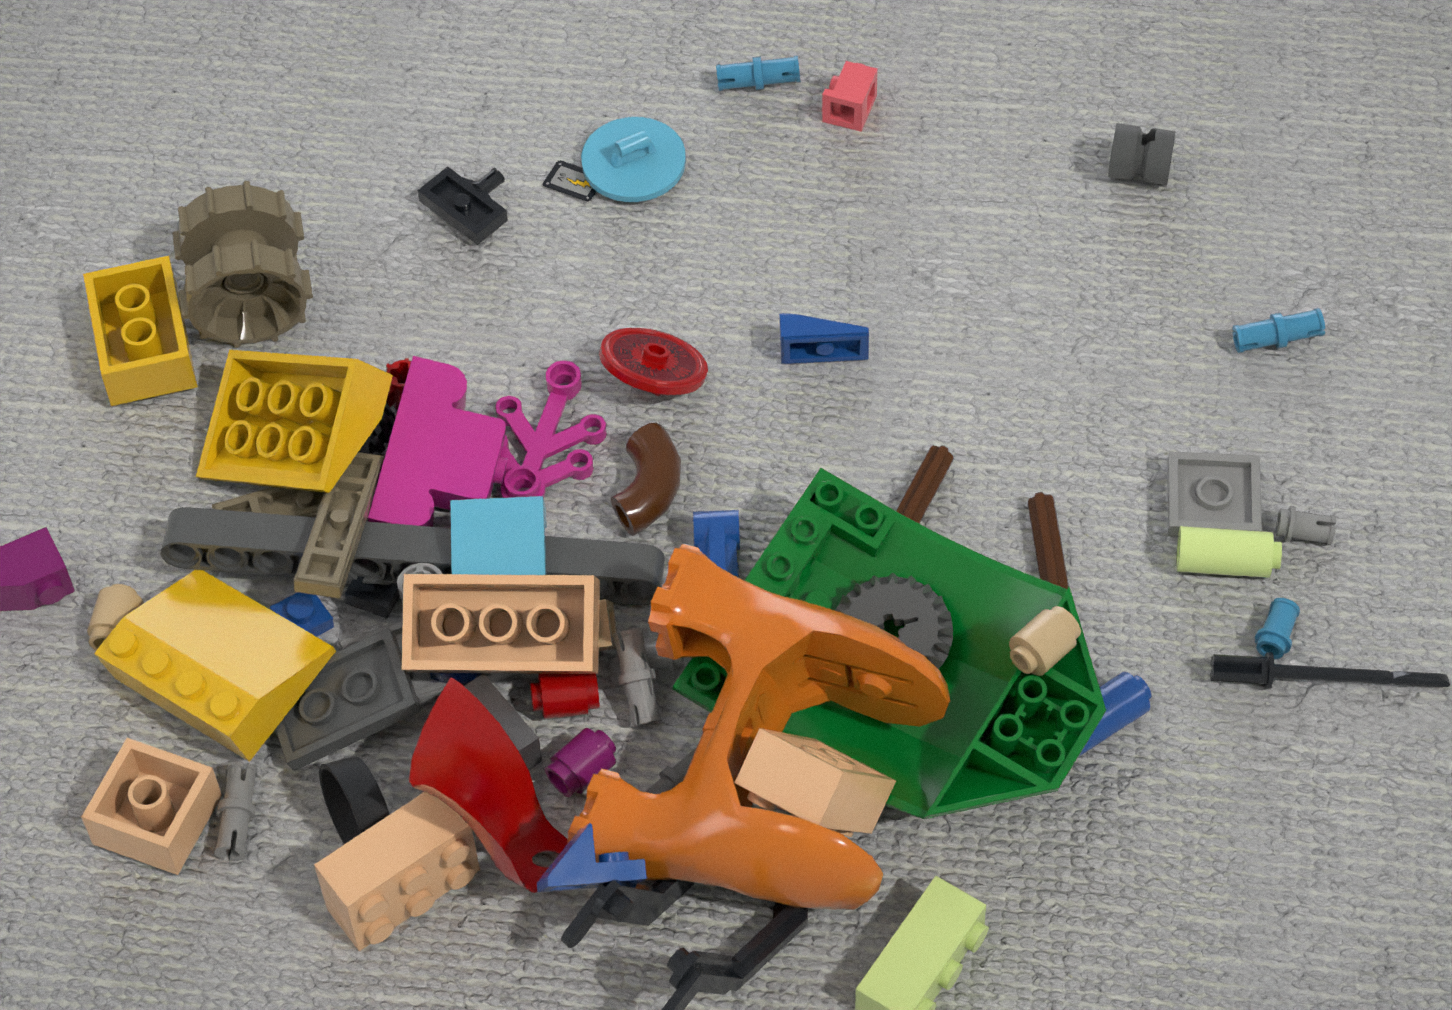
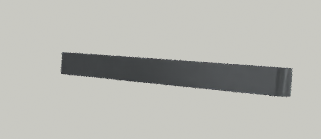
M180 507L174 509L169 514L160 554L166 563L182 569L295 578L316 517ZM366 522L346 582H352L353 579L357 580V576L365 577L362 581L363 583L390 585L391 583H397L399 574L405 568L417 563H429L437 566L442 574H452L451 528ZM545 536L546 575H594L600 580V600L606 599L616 604L650 605L657 587H662L665 556L659 548L653 545Z

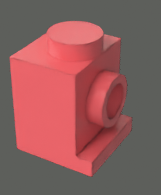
M846 61L840 75L832 77L829 89L825 88L822 94V122L862 132L877 97L878 68Z

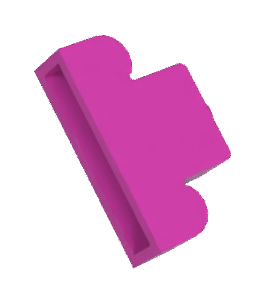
M417 356L412 357L368 515V522L433 527L434 506L451 510L450 500L489 499L494 483L502 485L508 463V458L501 457L505 441L506 423L499 418L464 410L466 407L467 380L459 368Z

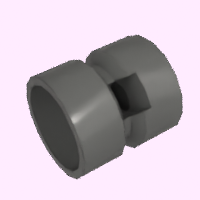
M1116 123L1108 177L1132 180L1136 175H1141L1146 183L1167 185L1176 131L1152 128L1148 133H1143L1140 126Z

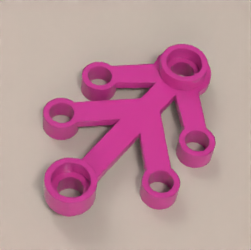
M563 360L557 361L548 367L546 371V384L550 395L536 431L533 430L524 416L522 404L518 398L504 396L496 402L497 418L505 421L506 426L511 428L527 453L523 464L519 465L509 451L508 438L505 435L501 457L508 458V463L501 485L503 498L543 496L544 498L546 488L568 477L584 480L592 475L594 470L592 455L583 449L574 450L567 455L566 460L541 470L546 458L583 441L590 445L599 444L607 436L606 422L603 417L597 414L587 415L581 419L580 423L555 434L567 400L573 399L582 387L581 372L575 363ZM508 408L515 409L513 413L507 414L503 412ZM590 427L600 428L596 432L587 431ZM577 462L586 463V465L583 467L573 466ZM521 488H529L526 491H518Z

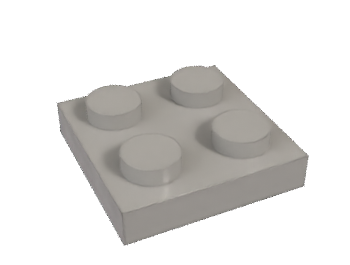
M1169 451L1167 461L1168 536L1178 537L1180 526L1262 531L1260 456Z

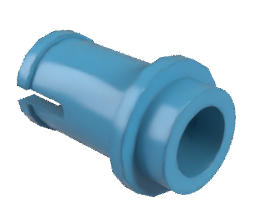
M1276 598L1271 602L1265 624L1262 629L1257 631L1254 637L1257 644L1256 649L1262 656L1265 657L1266 652H1272L1274 659H1280L1290 651L1292 647L1290 635L1295 621L1300 614V608L1295 602L1286 598Z

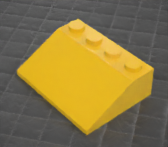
M229 350L196 477L204 480L330 493L382 419L393 375L355 358Z
M194 570L124 616L94 654L116 680L250 762L336 650L330 644L203 570Z

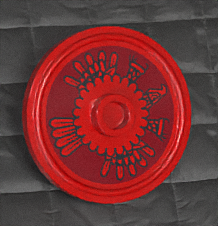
M623 328L615 330L604 337L599 350L601 363L613 376L632 387L650 392L656 396L661 394L682 395L694 392L704 384L708 372L706 360L693 346L678 337L653 329Z

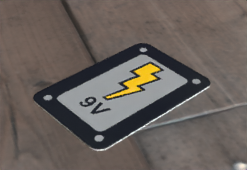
M562 160L555 163L543 182V186L585 202H590L597 192L587 182L582 167Z

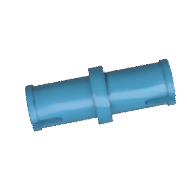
M798 55L770 60H761L760 56L753 57L752 62L716 64L719 91L756 86V90H762L764 85L801 82Z
M1320 308L1287 316L1275 313L1271 314L1270 319L1233 325V341L1238 353L1275 345L1276 348L1287 347L1288 342L1324 336L1325 321Z

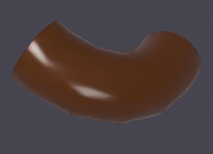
M649 423L642 426L629 438L626 444V452L634 461L637 467V474L628 487L611 497V504L616 516L625 530L632 536L649 527L668 511L680 487L681 458L668 432L658 423Z

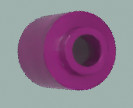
M584 728L551 756V764L545 768V773L552 785L564 796L571 797L575 793L582 794L587 789L593 774H598L601 768L610 770L616 764L614 756L616 746L603 731L598 729L594 732L589 728Z

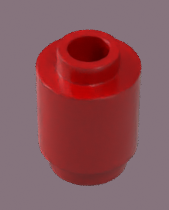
M538 674L539 682L530 683L533 711L542 710L544 720L588 715V710L600 708L596 674Z

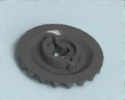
M893 572L888 577L882 578L873 575L869 581L863 584L856 583L851 592L847 595H842L840 604L835 610L873 624L883 630L884 622L892 620L895 626L903 625L904 627L898 631V639L909 648L924 655L938 669L945 662L950 652L953 640L950 611L945 606L942 596H938L929 584L923 585L917 582L912 575L908 578L897 577Z

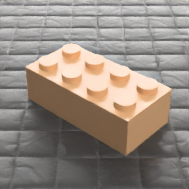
M404 574L401 670L415 673L598 674L600 580L594 575Z

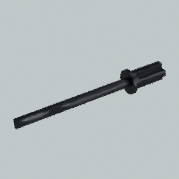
M1266 652L1265 657L1213 654L1210 661L1211 681L1263 684L1264 689L1270 690L1274 678L1442 688L1450 686L1448 676L1441 673L1390 672L1387 670L1274 664L1272 652Z

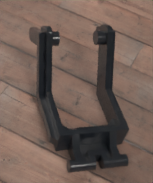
M675 879L657 880L651 886L613 880L608 885L600 884L564 931L561 941L568 948H573L583 939L598 918L649 926L696 882ZM759 899L773 911V920L734 956L701 951L688 952L685 948L677 950L667 963V967L673 972L669 983L676 991L661 1010H684L697 992L725 995L730 990H739L808 925V908H797Z

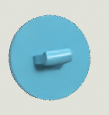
M625 117L604 124L590 135L582 150V170L590 186L605 197L622 202L647 201L665 194L678 183L685 170L686 152L681 138L668 125L651 118Z

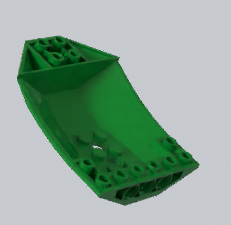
M820 468L744 581L777 595L802 600L831 610L837 609L842 595H847L851 592L856 583L863 584L869 581L873 575L878 578L888 577L892 572L897 577L908 578L912 575L917 582L923 585L929 584L938 596H942L952 619L953 640L951 649L945 662L939 668L948 686L950 702L942 719L918 727L884 723L830 700L792 713L782 733L817 739L896 780L885 806L921 819H929L1058 791L1106 712L1070 586L1068 589L1060 587L977 553L898 513L830 472ZM1054 606L1066 609L1077 620L1081 629V634L1076 639V646L1042 676L1032 673L1026 674L1020 671L1010 658V639L1042 610H1051ZM892 620L884 622V631L898 638V631L904 626H895ZM692 657L673 685L672 690L711 713L728 674L721 665L710 657Z

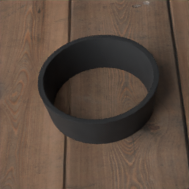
M353 756L320 766L319 779L323 797L332 822L343 844H346L390 815L374 776L361 758Z

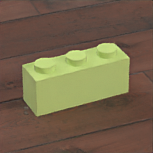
M935 876L857 986L855 1010H935L936 1003L934 999L942 988L948 991L953 987L963 968V965L960 963L968 950L976 952L988 933L989 927L985 925L986 904Z

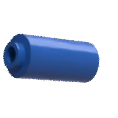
M1123 671L1100 686L1106 712L1079 757L1149 712V700L1152 694L1147 683L1140 676H1133Z

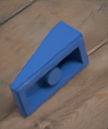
M779 313L781 364L869 359V327L799 314Z

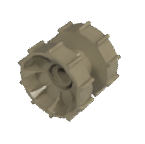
M244 181L243 185L225 186L217 189L206 187L205 193L195 198L186 207H178V231H174L172 236L175 259L183 260L186 265L185 289L179 291L182 319H190L193 326L199 331L200 339L209 337L220 342L233 343L235 348H239L241 344L257 343L269 339L276 342L279 340V335L289 331L298 322H306L307 299L313 298L309 270H302L297 261L298 241L304 239L301 212L293 211L290 204L285 200L283 190L273 192L263 187L252 186L249 181Z

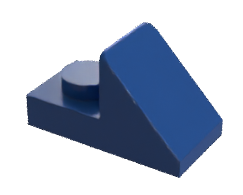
M589 823L578 830L537 881V893L598 888L600 884L608 885L613 880L637 884L647 879L645 859L629 860L628 852H612L598 855L599 863H596L592 824Z

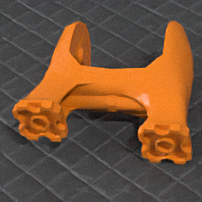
M682 544L679 548L674 549L668 562L666 581L662 587H657L651 600L648 624L651 631L658 633L655 646L658 656L673 660L682 657H710L726 670L727 678L712 712L708 714L702 729L703 734L684 780L671 790L660 794L639 791L621 779L619 773L601 768L598 774H593L587 787V799L583 811L579 816L574 817L568 830V843L580 828L591 823L596 863H599L598 855L628 852L629 860L645 859L646 880L675 879L719 886L752 898L773 901L797 908L855 910L868 902L879 891L883 872L874 858L841 833L802 818L770 810L752 808L753 802L747 799L750 791L734 782L759 728L782 732L792 713L830 700L884 723L920 727L944 717L950 702L947 683L941 671L924 655L909 648L897 637L883 629L835 610L764 590L720 568L703 554L698 547Z

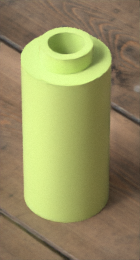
M1179 527L1176 554L1177 572L1270 578L1272 569H1280L1282 542L1274 541L1273 532Z

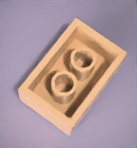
M759 728L734 783L749 790L747 799L765 809L774 811L777 807L791 813L790 816L802 818L845 836L852 837L854 832L872 834L896 780L817 739Z
M423 792L314 864L328 912L358 951H361L370 944H378L391 935L396 926L411 916L418 917L424 914L433 906L435 900L451 889L457 890L466 886L473 879L475 873L480 871L472 828L457 812L440 799L426 792Z

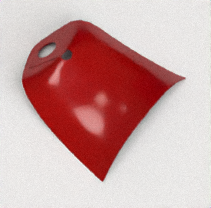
M450 678L422 728L411 759L409 782L414 788L425 791L440 799L457 812L472 828L495 866L506 878L532 893H537V881L549 867L537 866L533 863L532 858L536 854L546 851L560 854L567 845L568 839L546 819L539 805L530 772L518 749L503 727L478 698L460 682Z

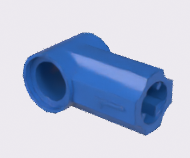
M739 510L693 512L694 547H698L717 566L739 578V565L737 562V550H740Z

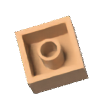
M126 738L81 818L93 845L178 875L222 794L212 767Z

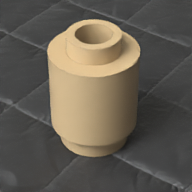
M114 584L99 591L87 629V633L90 636L89 645L94 650L99 648L124 616L144 604L142 598L132 587L124 584Z
M1054 606L1051 610H1042L1010 639V658L1014 665L1023 673H1032L1037 676L1044 675L1076 646V639L1081 634L1077 620L1070 612L1060 606Z

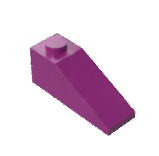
M47 527L0 546V611L34 610L43 605L54 604L64 596L75 592L66 565Z

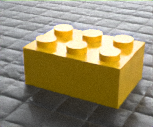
M169 255L83 274L101 376L111 406L198 387L185 321L181 315L179 291Z

